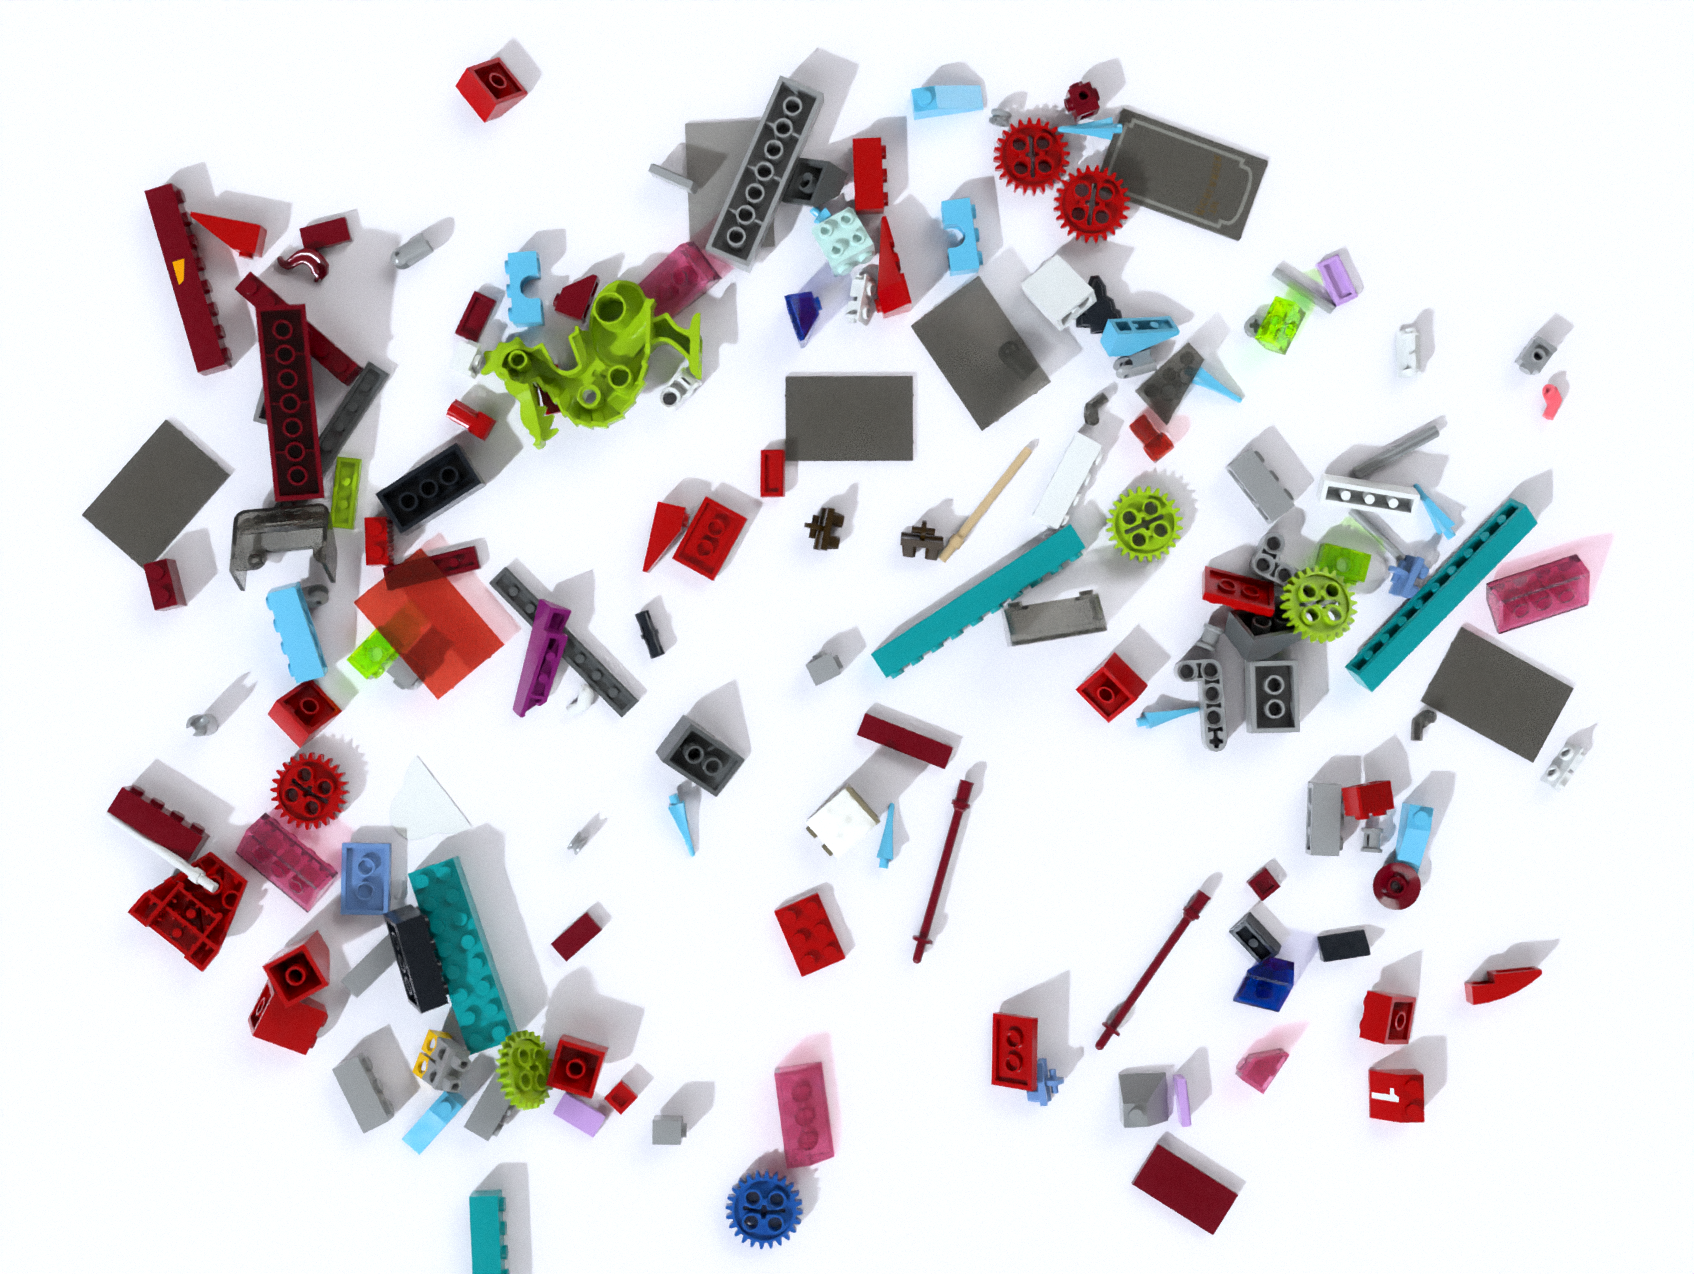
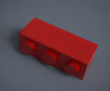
M881 137L853 138L856 215L884 214V206H888V192H883V183H887V168H882V159H886V145H881Z

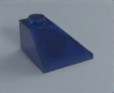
M812 291L784 296L785 305L801 349L806 347L820 318L819 311L823 310L819 297H814Z
M1269 957L1246 971L1235 992L1233 1002L1279 1012L1294 986V962Z

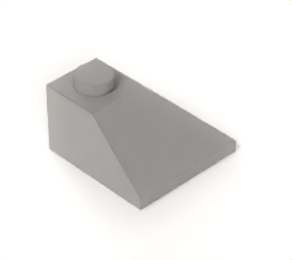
M1166 1072L1118 1074L1120 1122L1124 1128L1149 1127L1168 1121Z

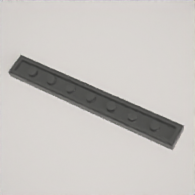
M368 361L319 437L323 478L390 376V374ZM309 499L276 502L265 520L288 533Z
M504 567L489 584L533 627L539 599L507 567ZM564 626L562 633H565L568 639L562 658L623 718L639 700Z

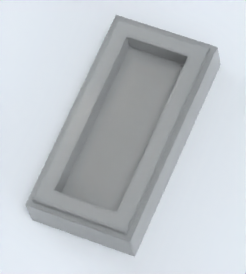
M651 163L648 172L653 177L691 194H696L698 186L693 180Z

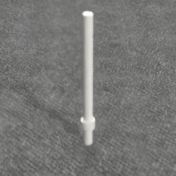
M109 812L105 813L107 819L187 874L188 879L193 883L201 884L212 893L218 889L219 885L209 879L200 868L192 867L173 852Z

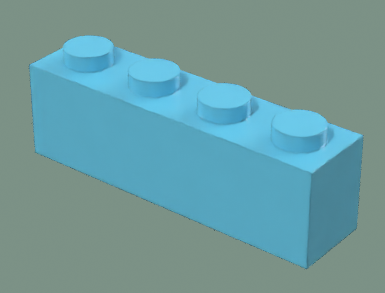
M297 581L271 588L265 598L266 605L269 610L273 611L275 617L273 625L277 633L280 632L282 638L281 649L283 654L288 656L290 662L288 670L291 677H295L296 683L324 677L329 669L300 582Z

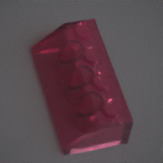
M1574 554L1486 583V601L1497 633L1502 634L1588 606L1590 571L1578 555Z
M266 812L246 830L235 852L307 913L330 888L338 875V872L331 864L322 860L313 849L304 845L295 834L287 831L280 825L277 819L269 816Z
M822 1061L776 1067L774 1077L787 1169L811 1166L835 1157Z

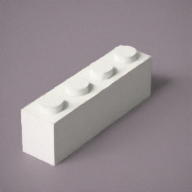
M1079 432L1074 435L1030 518L1055 531L1059 526L1064 528L1070 515L1066 514L1070 505L1075 507L1081 494L1077 493L1081 485H1087L1092 475L1089 472L1092 464L1097 465L1103 455L1100 452L1101 444Z
M1321 473L1316 497L1321 504L1415 518L1420 494L1416 488Z

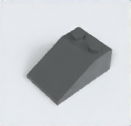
M1286 601L1275 602V611L1272 617L1259 616L1253 612L1241 609L1229 611L1224 634L1246 662L1267 659L1301 640L1302 632L1299 631L1294 634L1295 626H1287L1290 618L1282 617L1287 610L1280 608V605Z
M684 714L655 751L663 763L715 797L719 795L745 760Z

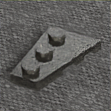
M1187 342L1135 390L1166 425L1171 420L1186 390L1201 367L1204 358Z

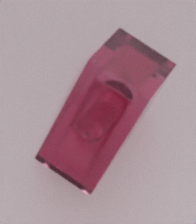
M1282 1048L1250 1053L1246 1058H1241L1237 1063L1235 1074L1241 1080L1264 1094L1290 1054Z

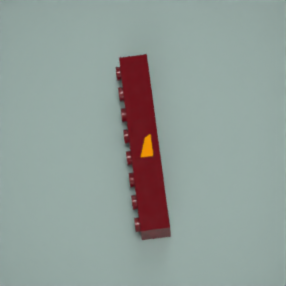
M172 183L145 190V196L197 372L207 376L231 369L232 353L224 342V338H226L224 327L218 322L219 309L217 304L212 301L210 294L213 293L212 285L205 277L204 270H206V265L203 258L199 257L197 250L200 247L196 235L192 233L190 227L193 225L190 213L185 210V194L182 189H179Z

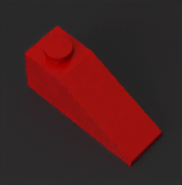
M191 211L190 217L238 252L239 257L253 260L254 256L262 258L267 229L263 226Z
M657 502L643 572L650 573L681 535L683 527H688L690 514L687 513L686 507Z

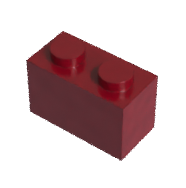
M166 558L143 564L155 611H168L187 606L176 560Z

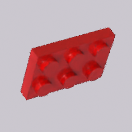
M706 496L672 559L715 581L748 519Z
M1205 566L1202 573V600L1212 604L1226 605L1235 610L1241 609L1253 612L1259 616L1272 617L1275 611L1274 583Z
M818 892L774 910L802 977L846 959Z
M1002 1012L993 1013L991 1085L1026 1091L1037 1090L1038 1018Z

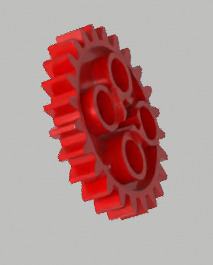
M1028 117L1027 123L1024 125L1022 120L1019 119L1017 128L1011 123L1009 125L1010 133L1003 130L1002 136L1004 139H997L996 143L1001 147H994L993 152L998 154V156L993 158V162L1000 164L995 167V172L1002 171L999 180L1007 179L1006 188L1011 184L1015 185L1014 193L1021 188L1023 196H1025L1027 190H1031L1032 196H1035L1037 189H1039L1043 195L1046 186L1053 190V181L1060 184L1061 178L1059 175H1066L1067 171L1062 167H1068L1070 164L1068 160L1064 159L1070 156L1069 151H1064L1068 147V142L1061 143L1064 134H1055L1057 126L1050 130L1049 121L1043 126L1041 125L1040 118H1038L1036 124H1032L1031 118ZM1029 136L1032 137L1033 141L1032 155L1035 157L1033 163L1035 177H1031L1030 174L1031 159L1028 157L1030 151ZM1044 140L1048 143L1049 147L1041 149L1037 146L1036 142ZM1017 141L1022 142L1025 149L1021 151L1016 150L1013 147V143ZM1045 163L1050 167V171L1046 173L1041 172L1038 165ZM1023 165L1027 172L1025 174H1018L1014 167Z
M1087 165L1084 173L1078 167L1076 176L1070 172L1068 173L1069 182L1061 180L1064 189H1056V192L1061 195V197H1055L1053 200L1059 204V206L1053 208L1054 212H1060V215L1056 217V221H1064L1060 229L1068 227L1067 236L1076 233L1075 241H1078L1081 236L1084 237L1086 244L1090 237H1093L1095 244L1098 242L1099 236L1104 241H1107L1108 232L1112 236L1116 235L1114 227L1122 229L1123 226L1119 220L1127 221L1128 217L1123 212L1130 211V207L1124 205V203L1129 202L1131 199L1130 197H1124L1123 194L1128 191V188L1121 189L1120 186L1124 180L1121 179L1116 182L1114 179L1117 173L1115 172L1111 176L1107 175V167L1103 172H1099V165H1096L1094 171H1091L1089 165ZM1095 183L1097 188L1094 203L1098 204V206H1095L1093 209L1091 225H1087L1089 205L1085 203H1089L1092 184ZM1080 185L1085 186L1088 189V194L1084 197L1078 196L1075 192L1076 187ZM1101 189H1109L1112 197L1108 200L1100 198L1099 191ZM1075 209H1080L1084 212L1085 217L1077 221L1072 217V212ZM1099 212H1104L1108 216V221L1104 224L1098 223L1095 215Z
M314 752L309 753L308 759L305 753L299 754V760L295 756L290 757L291 764L288 762L282 763L285 770H276L280 778L272 779L277 784V787L271 788L270 791L276 792L277 796L271 798V801H278L279 803L274 809L283 810L280 818L288 816L287 824H292L296 821V828H301L304 823L306 830L311 829L312 824L316 829L321 828V822L325 826L330 825L329 818L332 820L338 819L335 812H344L340 804L348 803V800L344 799L343 795L349 794L350 791L344 790L343 786L349 784V781H342L341 779L345 776L346 772L338 773L337 770L341 765L332 766L333 758H328L324 761V754H319L317 759ZM305 768L311 772L309 781L302 777V772ZM296 779L302 786L296 785L292 780ZM324 781L329 782L331 785V791L328 794L322 789ZM312 786L313 788L311 791L317 795L308 796L309 791L304 787ZM292 788L298 792L296 801H293L289 796ZM318 796L326 798L328 800V803H325ZM312 801L318 805L316 814L312 813L309 809Z

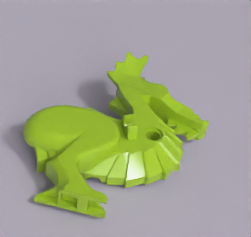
M616 280L601 290L594 300L588 330H581L579 326H575V331L568 336L578 363L576 368L570 371L560 370L555 366L543 342L530 348L526 347L519 337H515L511 342H499L495 350L483 353L486 363L481 370V374L486 376L495 372L496 376L504 382L506 390L520 402L522 424L529 430V434L535 438V442L532 445L540 450L546 446V441L553 438L559 432V429H550L555 415L544 416L547 407L540 406L538 386L545 393L548 392L555 405L558 404L564 418L568 417L577 428L583 426L594 430V427L609 429L610 425L626 418L625 414L637 403L636 399L647 385L645 378L649 370L648 361L650 355L662 345L671 346L688 360L691 373L696 379L702 380L703 339L700 335L701 313H696L693 316L690 328L687 330L679 327L668 313L654 318L653 311L657 306L654 298H647L641 287L634 282ZM590 393H596L595 401L586 403V397Z

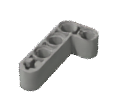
M1276 532L1266 534L1260 539L1249 562V569L1252 574L1274 583V585L1280 588L1289 584L1287 580L1282 582L1279 579L1278 573L1281 569L1287 571L1288 579L1292 576L1294 577V574L1301 570L1279 560L1285 547V539ZM1270 537L1277 541V548L1275 550H1271L1267 546V541ZM1259 559H1263L1267 563V568L1264 572L1257 568V561ZM1326 589L1328 596L1332 597L1331 592ZM1303 592L1304 595L1309 598V593Z
M1214 659L1180 661L1173 669L1175 678L1181 682L1197 681L1202 745L1209 751H1222L1227 745L1222 666ZM1208 663H1211L1215 668L1212 676H1207L1204 672V667ZM1183 665H1188L1191 668V674L1187 678L1182 677L1180 673ZM1209 687H1213L1216 690V697L1213 700H1209L1206 697V690ZM1214 710L1218 715V719L1215 723L1211 724L1207 719V715L1210 711ZM1208 727H1211V728H1218V727H1219V731L1214 730V735H1213V731H1208ZM1213 737L1219 738V742L1215 743V747L1214 744L1209 743V739H1213Z

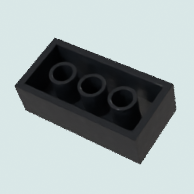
M455 443L377 492L376 496L400 534L408 536L487 485L463 447Z
M411 904L384 913L383 916L408 1002L421 1014L448 1004L446 995H449V989L446 982L442 981L440 975L443 972L440 960L436 959L434 954L437 947L434 938L430 937L428 933L430 922L427 915H423L420 909L417 910Z

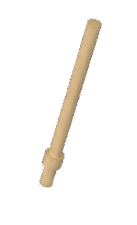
M1025 446L957 534H953L948 540L949 544L938 556L942 562L946 563L954 551L961 548L965 537L1031 455L1032 451Z

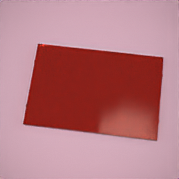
M421 548L354 601L359 610L437 700L442 698L451 689H454L457 684L505 645Z

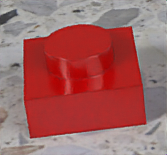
M621 1079L604 1099L621 1115L638 1098V1095Z

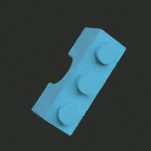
M970 197L941 201L943 229H956L964 237V242L960 246L948 248L947 250L950 276L978 273L979 265H983L982 252L977 251L976 242H980L978 227L974 228L973 219L976 218L975 204L970 203Z
M537 251L508 253V260H505L504 265L506 275H509L510 284H506L507 297L511 298L512 307L508 308L509 321H513L517 328L545 326L543 301L540 298L531 299L524 296L526 283L530 280L541 279L540 255Z

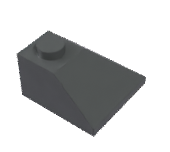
M800 158L782 198V202L817 207L840 195L848 173L830 161Z

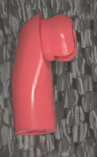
M1546 384L1542 389V395L1547 406L1542 416L1548 420H1554L1562 403V398L1556 386Z

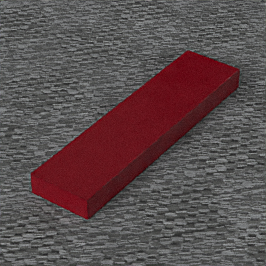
M470 546L384 567L383 573L388 591H393L479 570L481 565L476 546Z
M867 713L864 714L857 732L858 736L942 769L946 768L954 748Z

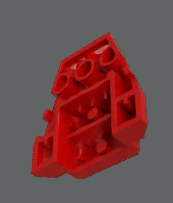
M211 851L190 865L194 868H200L209 879L219 885L214 893L201 884L193 883L188 879L187 874L180 871L176 875L165 879L163 883L155 888L144 892L127 912L145 927L153 929L185 955L184 958L201 972H204L220 953L249 882Z

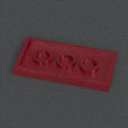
M1157 1142L1131 1182L1135 1187L1211 1235L1215 1234L1238 1197L1235 1191Z

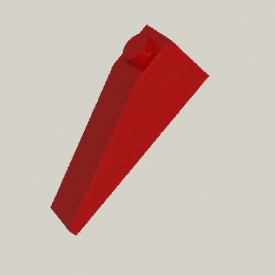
M886 216L881 218L878 299H874L877 313H882L883 319L910 312L912 305L904 273H900V260L898 253L894 252L895 244Z

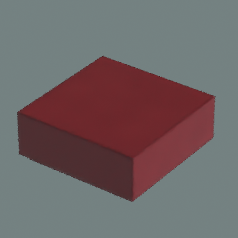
M1265 867L1246 882L1261 901H1264L1281 887Z

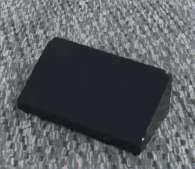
M1251 912L1247 913L1229 930L1261 966L1278 955L1281 950V944Z
M1364 929L1317 936L1320 960L1323 962L1371 955Z

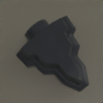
M1095 275L1090 276L1088 285L1094 290L1097 301L1076 318V327L1090 328L1091 334H1102L1108 319L1122 318L1121 310L1116 309L1114 299L1107 295L1106 285L1101 277Z

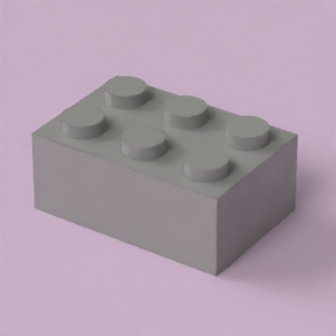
M1298 660L1244 662L1246 732L1252 734L1300 732Z

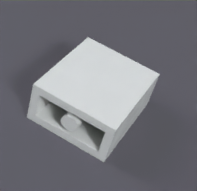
M1058 254L1052 259L1046 260L1040 269L1034 274L1028 275L1021 284L1024 295L1060 331L1097 301L1094 290Z

